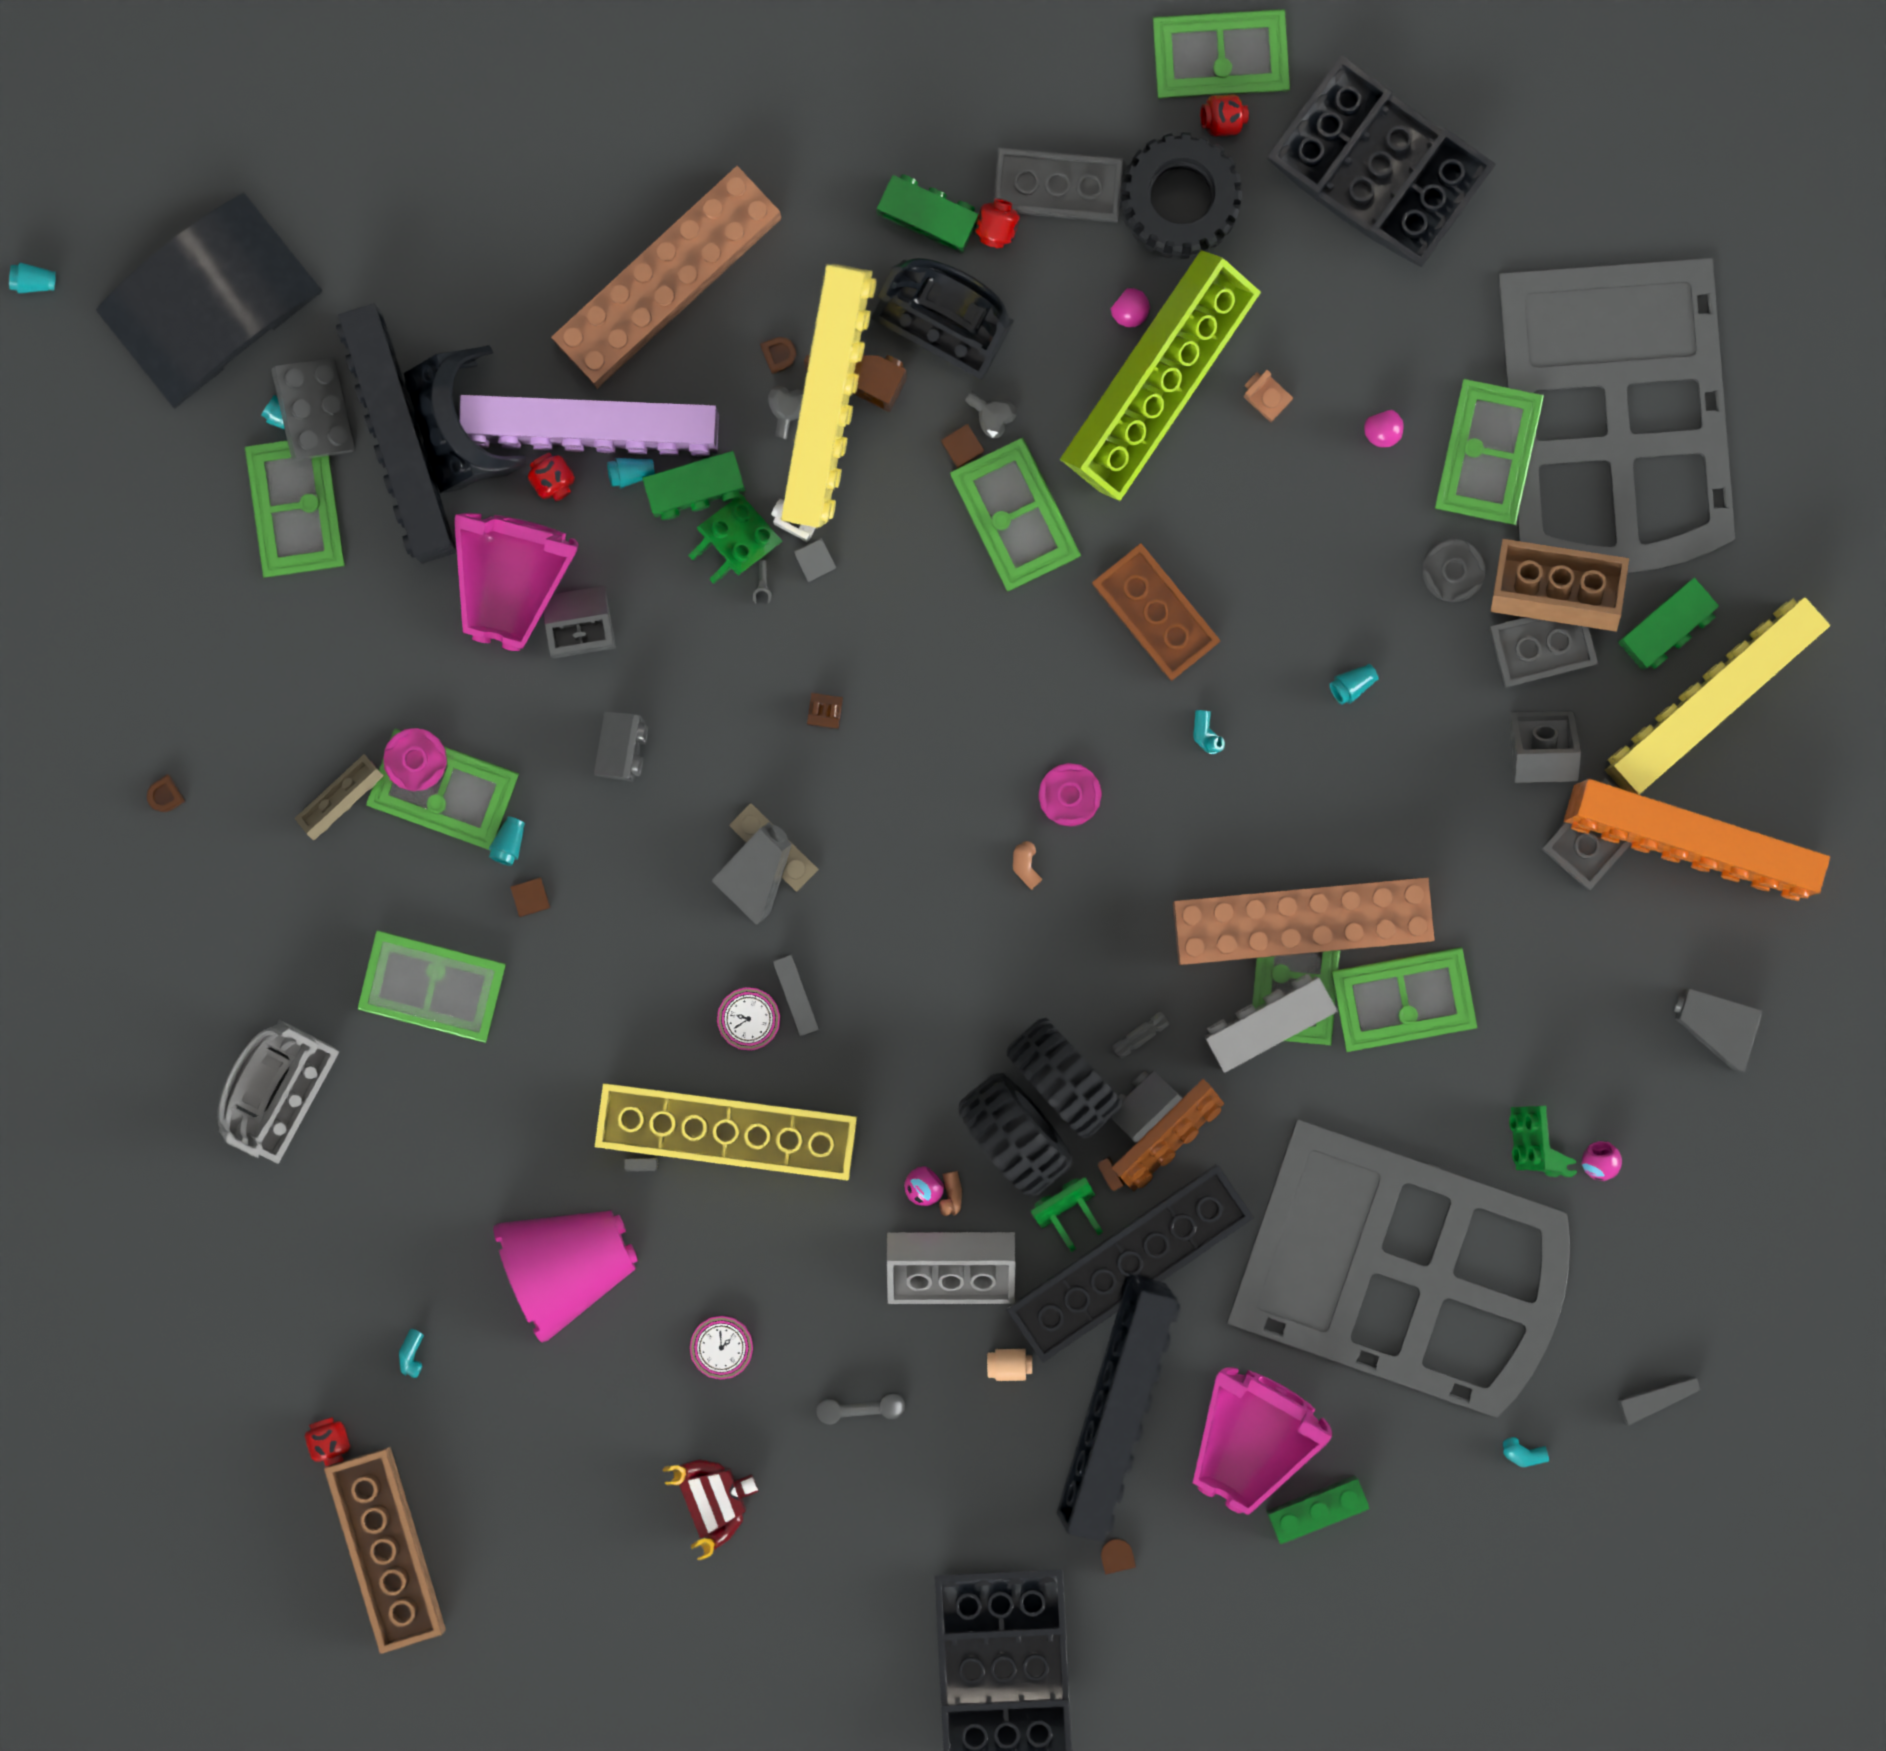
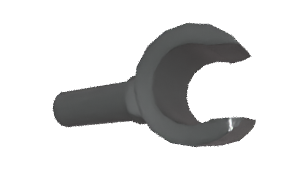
M764 560L759 561L758 588L753 593L755 604H757L756 595L759 591H765L768 594L767 604L772 599V593L767 588V561Z

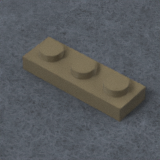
M363 754L294 819L314 841L344 812L348 811L362 795L373 788L376 782L383 777L382 773Z
M750 803L729 826L747 843L760 828L770 821ZM792 844L782 878L798 892L819 869Z

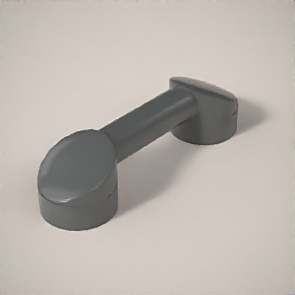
M888 1393L883 1396L881 1401L840 1404L836 1399L825 1398L819 1402L816 1414L821 1422L829 1425L836 1423L840 1417L882 1414L887 1419H896L903 1414L905 1401L897 1393Z

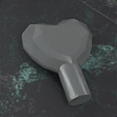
M778 385L770 390L768 395L769 406L772 413L778 418L775 437L787 439L790 421L800 416L804 391H789L785 387Z
M973 391L965 399V402L979 411L981 428L985 435L992 439L1000 438L1005 432L1006 424L1012 422L1017 416L1016 407L1010 401L994 399L986 402Z

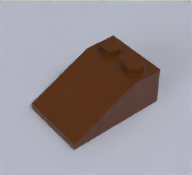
M806 355L804 359L806 371H808L810 355ZM863 355L861 362L858 361L855 365L854 374H859L856 393L852 394L890 413L907 380L906 369L902 367L904 363L890 355H886L885 359L878 355Z

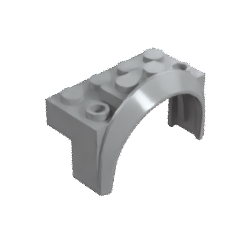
M280 1019L277 1025L258 1033L239 1055L227 1077L220 1096L217 1112L220 1128L218 1132L223 1136L226 1143L257 1158L261 1155L279 1164L339 1051L335 1047ZM272 1047V1048H274V1049L280 1051L281 1053L287 1055L288 1058H286V1057L280 1055L279 1053H277V1052H275V1051H273V1050H271V1049H269V1048ZM288 1067H289L288 1073L286 1074V1076H285V1078H284L282 1084L280 1085V1087H279V1089H278L276 1095L274 1096V1098H273V1100H272L270 1106H269L268 1109L265 1111L266 1106H267V1104H268V1102H269V1100H270V1098H271V1096H272V1094H273V1092H274V1090H275L277 1084L279 1083V1081H280V1079L282 1078L283 1074L285 1073V1071H286V1070L288 1069ZM237 1105L240 1106V1107H242V1108H244V1109H246V1110H248V1111H250V1112H252V1113H254V1114H256V1115H258V1116H257V1117H253V1116H251V1115H249V1114H247V1113H245V1112H243V1111L237 1109Z

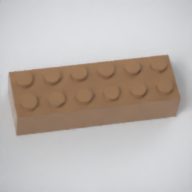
M391 1446L326 1467L324 1470L380 1654L442 1635L446 1631Z

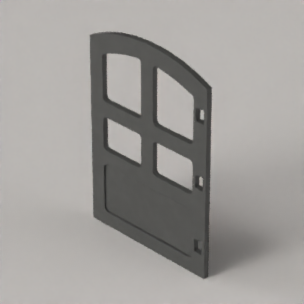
M1713 258L1499 273L1507 388L1534 393L1536 391L1600 387L1604 391L1607 434L1603 437L1540 441L1535 435L1517 517L1519 541L1629 558L1627 573H1636L1685 563L1711 553L1735 540ZM1707 295L1709 314H1698L1697 296ZM1685 380L1697 382L1701 416L1700 429L1634 434L1631 432L1627 396L1628 385ZM1715 392L1716 411H1706L1705 393ZM1509 406L1508 420L1511 430L1512 453H1514L1523 409ZM1694 454L1703 456L1709 516L1708 523L1666 540L1646 545L1642 544L1639 541L1633 461L1639 458ZM1606 461L1610 466L1615 545L1613 547L1587 545L1546 535L1543 531L1539 467L1543 465ZM1723 488L1724 508H1714L1713 490Z
M1297 1119L1227 1324L1498 1418L1517 1398L1534 1374L1557 1326L1565 1298L1569 1273L1570 1236L1568 1213L1447 1172L1438 1166L1429 1163L1427 1165ZM1407 1183L1444 1195L1450 1199V1205L1431 1261L1426 1266L1385 1253L1382 1249V1244L1402 1186ZM1481 1208L1533 1226L1541 1231L1540 1278L1534 1302L1529 1303L1455 1277L1453 1270L1474 1210ZM1374 1274H1381L1419 1289L1416 1305L1400 1351L1396 1356L1362 1346L1351 1340V1334L1370 1279ZM1445 1299H1452L1521 1323L1525 1327V1332L1511 1357L1486 1388L1423 1366L1422 1361L1442 1302ZM1268 1318L1285 1324L1283 1335L1264 1328ZM1361 1350L1378 1356L1376 1367L1357 1361ZM1454 1383L1471 1389L1469 1400L1450 1393Z

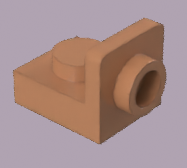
M1268 370L1262 376L1256 372L1245 384L1248 390L1244 398L1272 423L1293 400V397L1271 377L1272 374Z

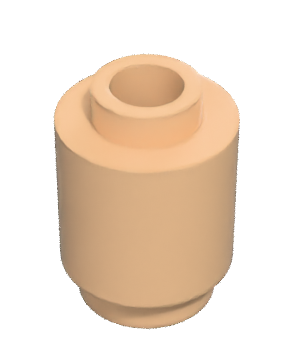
M995 1349V1352H987L988 1378H996V1381H1026V1374H1033L1032 1355H1026V1349Z

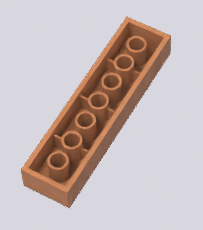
M736 166L551 337L553 342L598 389L782 219L780 211L747 175Z
M1429 878L1173 902L1178 965L1435 941Z

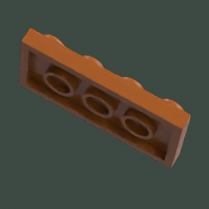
M1142 543L1092 582L1094 588L1171 682L1221 642Z
M1202 1079L1112 1167V1170L1133 1192L1137 1188L1145 1187L1152 1180V1174L1160 1166H1166L1174 1159L1175 1151L1183 1144H1188L1194 1140L1199 1133L1198 1129L1206 1121L1211 1122L1220 1114L1221 1107L1225 1103L1214 1089Z

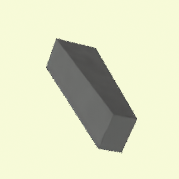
M789 955L773 961L799 1035L803 1036L819 1030L793 956Z
M1693 1376L1620 1398L1618 1401L1625 1424L1629 1426L1701 1389L1698 1379Z

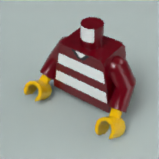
M697 1459L679 1466H666L663 1468V1472L672 1470L674 1473L673 1480L665 1482V1484H679L701 1539L692 1543L691 1549L699 1545L702 1546L704 1554L697 1559L703 1560L710 1557L715 1549L732 1538L743 1523V1513H745L746 1507L742 1498L755 1494L759 1490L752 1474L735 1480L730 1468L724 1469L720 1463Z

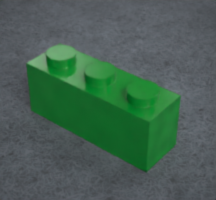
M901 174L899 178L892 175L878 204L877 215L963 254L979 214L974 212L975 207L960 200L957 204L946 199L947 195L938 189L930 187L929 190H925L917 186L918 181L910 176Z
M734 451L642 478L652 513L655 518L661 516L662 521L680 516V510L690 507L693 512L710 507V501L720 498L722 502L733 501L741 497L740 492L746 491Z
M1694 577L1620 639L1618 643L1642 671L1649 666L1654 670L1668 659L1665 652L1673 645L1679 649L1692 638L1689 632L1694 627L1699 625L1702 629L1716 617L1713 611L1719 605Z
M1354 1475L1266 1510L1277 1540L1280 1544H1283L1370 1508L1359 1480Z

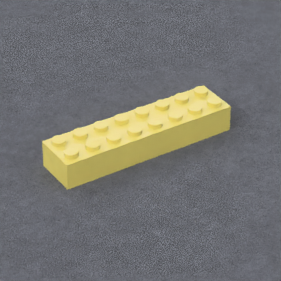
M831 264L826 267L781 521L819 528L834 516L836 500H831L832 491L835 487L838 488L841 479L842 469L837 468L838 458L844 456L847 446V437H843V431L846 424L850 425L853 413V406L848 404L850 395L856 393L859 374H854L856 363L858 361L861 362L864 353L865 343L860 342L861 332L867 330L870 320V311L866 310L867 299L873 298L876 279L871 278L873 271L838 264Z
M1806 597L1797 602L1792 598L1780 606L1773 613L1776 617L1774 621L1768 619L1765 623H1761L1749 634L1752 637L1749 643L1745 640L1741 644L1736 645L1725 655L1729 659L1725 664L1721 661L1702 675L1705 682L1701 685L1698 682L1691 685L1678 697L1682 701L1676 706L1673 703L1671 706H1667L1655 717L1658 723L1654 727L1649 724L1647 727L1642 728L1631 738L1634 744L1630 748L1627 745L1623 748L1621 747L1607 759L1611 765L1605 771L1622 790L1638 795L1641 794L1831 626Z
M604 1083L595 1147L849 1180L858 1116Z

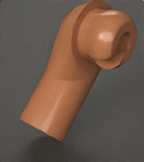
M1024 841L1022 844L1017 845L1013 851V871L1032 890L1043 879L1031 867L1032 856L1036 853V848L1033 843Z
M951 1171L942 1174L948 1198L939 1202V1209L943 1216H949L950 1214L955 1216L961 1211L963 1192L958 1171Z

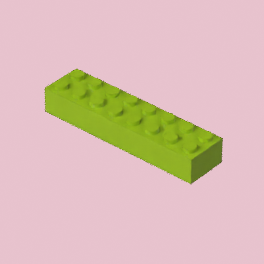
M1201 250L1060 460L1097 491L1121 501L1261 292L1224 258Z

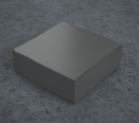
M658 1158L624 1159V1170L626 1172L657 1171L659 1169Z

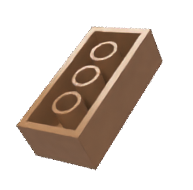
M1502 539L1490 612L1617 632L1622 612L1629 558Z

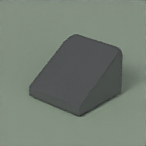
M822 538L794 552L808 583L836 569Z

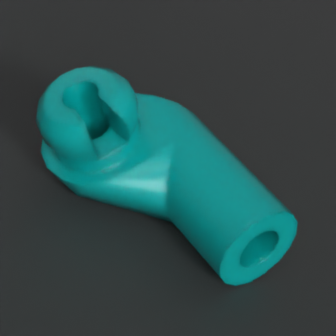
M1195 710L1194 741L1209 754L1221 752L1225 747V741L1209 728L1211 712Z
M414 1329L409 1330L399 1350V1362L402 1374L405 1376L408 1374L412 1378H417L423 1365L421 1362L415 1361L414 1357L424 1335Z
M1509 1437L1503 1442L1502 1446L1505 1457L1520 1467H1528L1549 1461L1546 1446L1528 1450L1520 1445L1519 1439L1515 1437Z

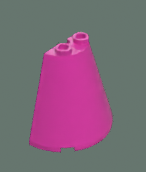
M480 513L456 514L454 522L463 633L472 635V639L477 642L490 643L492 638L501 641L502 648L520 651V649L525 647L574 558L579 544L574 538H570L569 542L566 541V534L561 531L521 519L494 515L493 517L490 516L481 520L482 514Z
M612 1210L503 1222L493 1226L496 1242L500 1241L503 1249L498 1251L513 1291L528 1323L534 1322L536 1328L533 1331L542 1343L550 1340L636 1269L634 1263L638 1262L632 1244L625 1245L621 1236L622 1233L626 1232L623 1221L619 1214L614 1216Z
M1227 1367L1220 1370L1216 1377L1193 1484L1197 1485L1198 1490L1206 1496L1214 1497L1215 1494L1224 1497L1226 1499L1225 1505L1232 1511L1237 1513L1243 1512L1249 1515L1330 1441L1332 1430L1325 1418L1318 1420L1313 1415L1316 1409L1293 1391L1258 1373L1248 1370L1245 1375L1237 1374L1239 1371L1237 1368Z

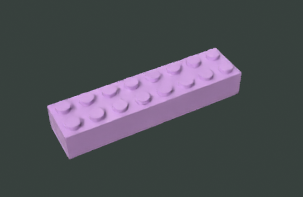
M461 395L459 421L467 435L480 448H489V443L502 444V448L521 449V444L533 445V449L550 451L552 446H564L565 451L583 452L584 447L597 448L596 452L615 453L616 448L628 449L629 454L637 455L647 454L648 449L659 450L660 455L678 456L679 451H690L691 456L710 457V452H718L719 413L716 406L474 395Z

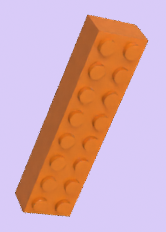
M1591 779L1574 785L1563 820L1572 824L1571 829L1577 832L1589 834L1590 830L1601 833V839L1612 843H1620V840L1632 843L1631 848L1634 850L1649 853L1651 849L1662 853L1661 858L1679 863L1680 859L1691 862L1693 869L1703 872H1710V869L1722 872L1721 877L1730 881L1739 882L1740 878L1751 881V887L1762 891H1770V888L1782 891V897L1794 901H1799L1800 898L1808 899L1809 896L1821 892L1831 857Z

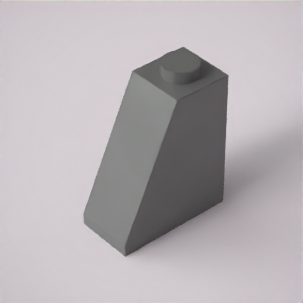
M768 822L753 835L711 880L756 925L771 913L792 843L787 839L786 833L780 827Z
M1684 989L1683 994L1678 993L1673 1007V1011L1677 1012L1675 1020L1731 1069L1745 1072L1763 1011L1693 989Z

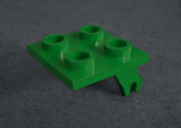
M742 494L740 498L731 501L697 527V530L704 536V539L689 554V557L694 561L698 555L703 554L713 544L727 560L709 579L713 584L722 579L731 569L739 576L783 542Z
M1546 1106L1511 1107L1509 1126L1513 1132L1514 1147L1512 1149V1158L1516 1164V1170L1545 1172L1549 1177H1558L1559 1175L1564 1177L1574 1176L1577 1170H1567V1165L1575 1164L1576 1161L1549 1148Z
M1085 1177L1080 1181L1078 1178L1067 1182L1062 1187V1192L1054 1197L1051 1195L1043 1197L1035 1203L1036 1208L1031 1210L1041 1229L1051 1223L1054 1224L1071 1252L1076 1250V1247L1057 1216L1077 1203L1097 1235L1103 1233L1085 1203L1096 1196Z

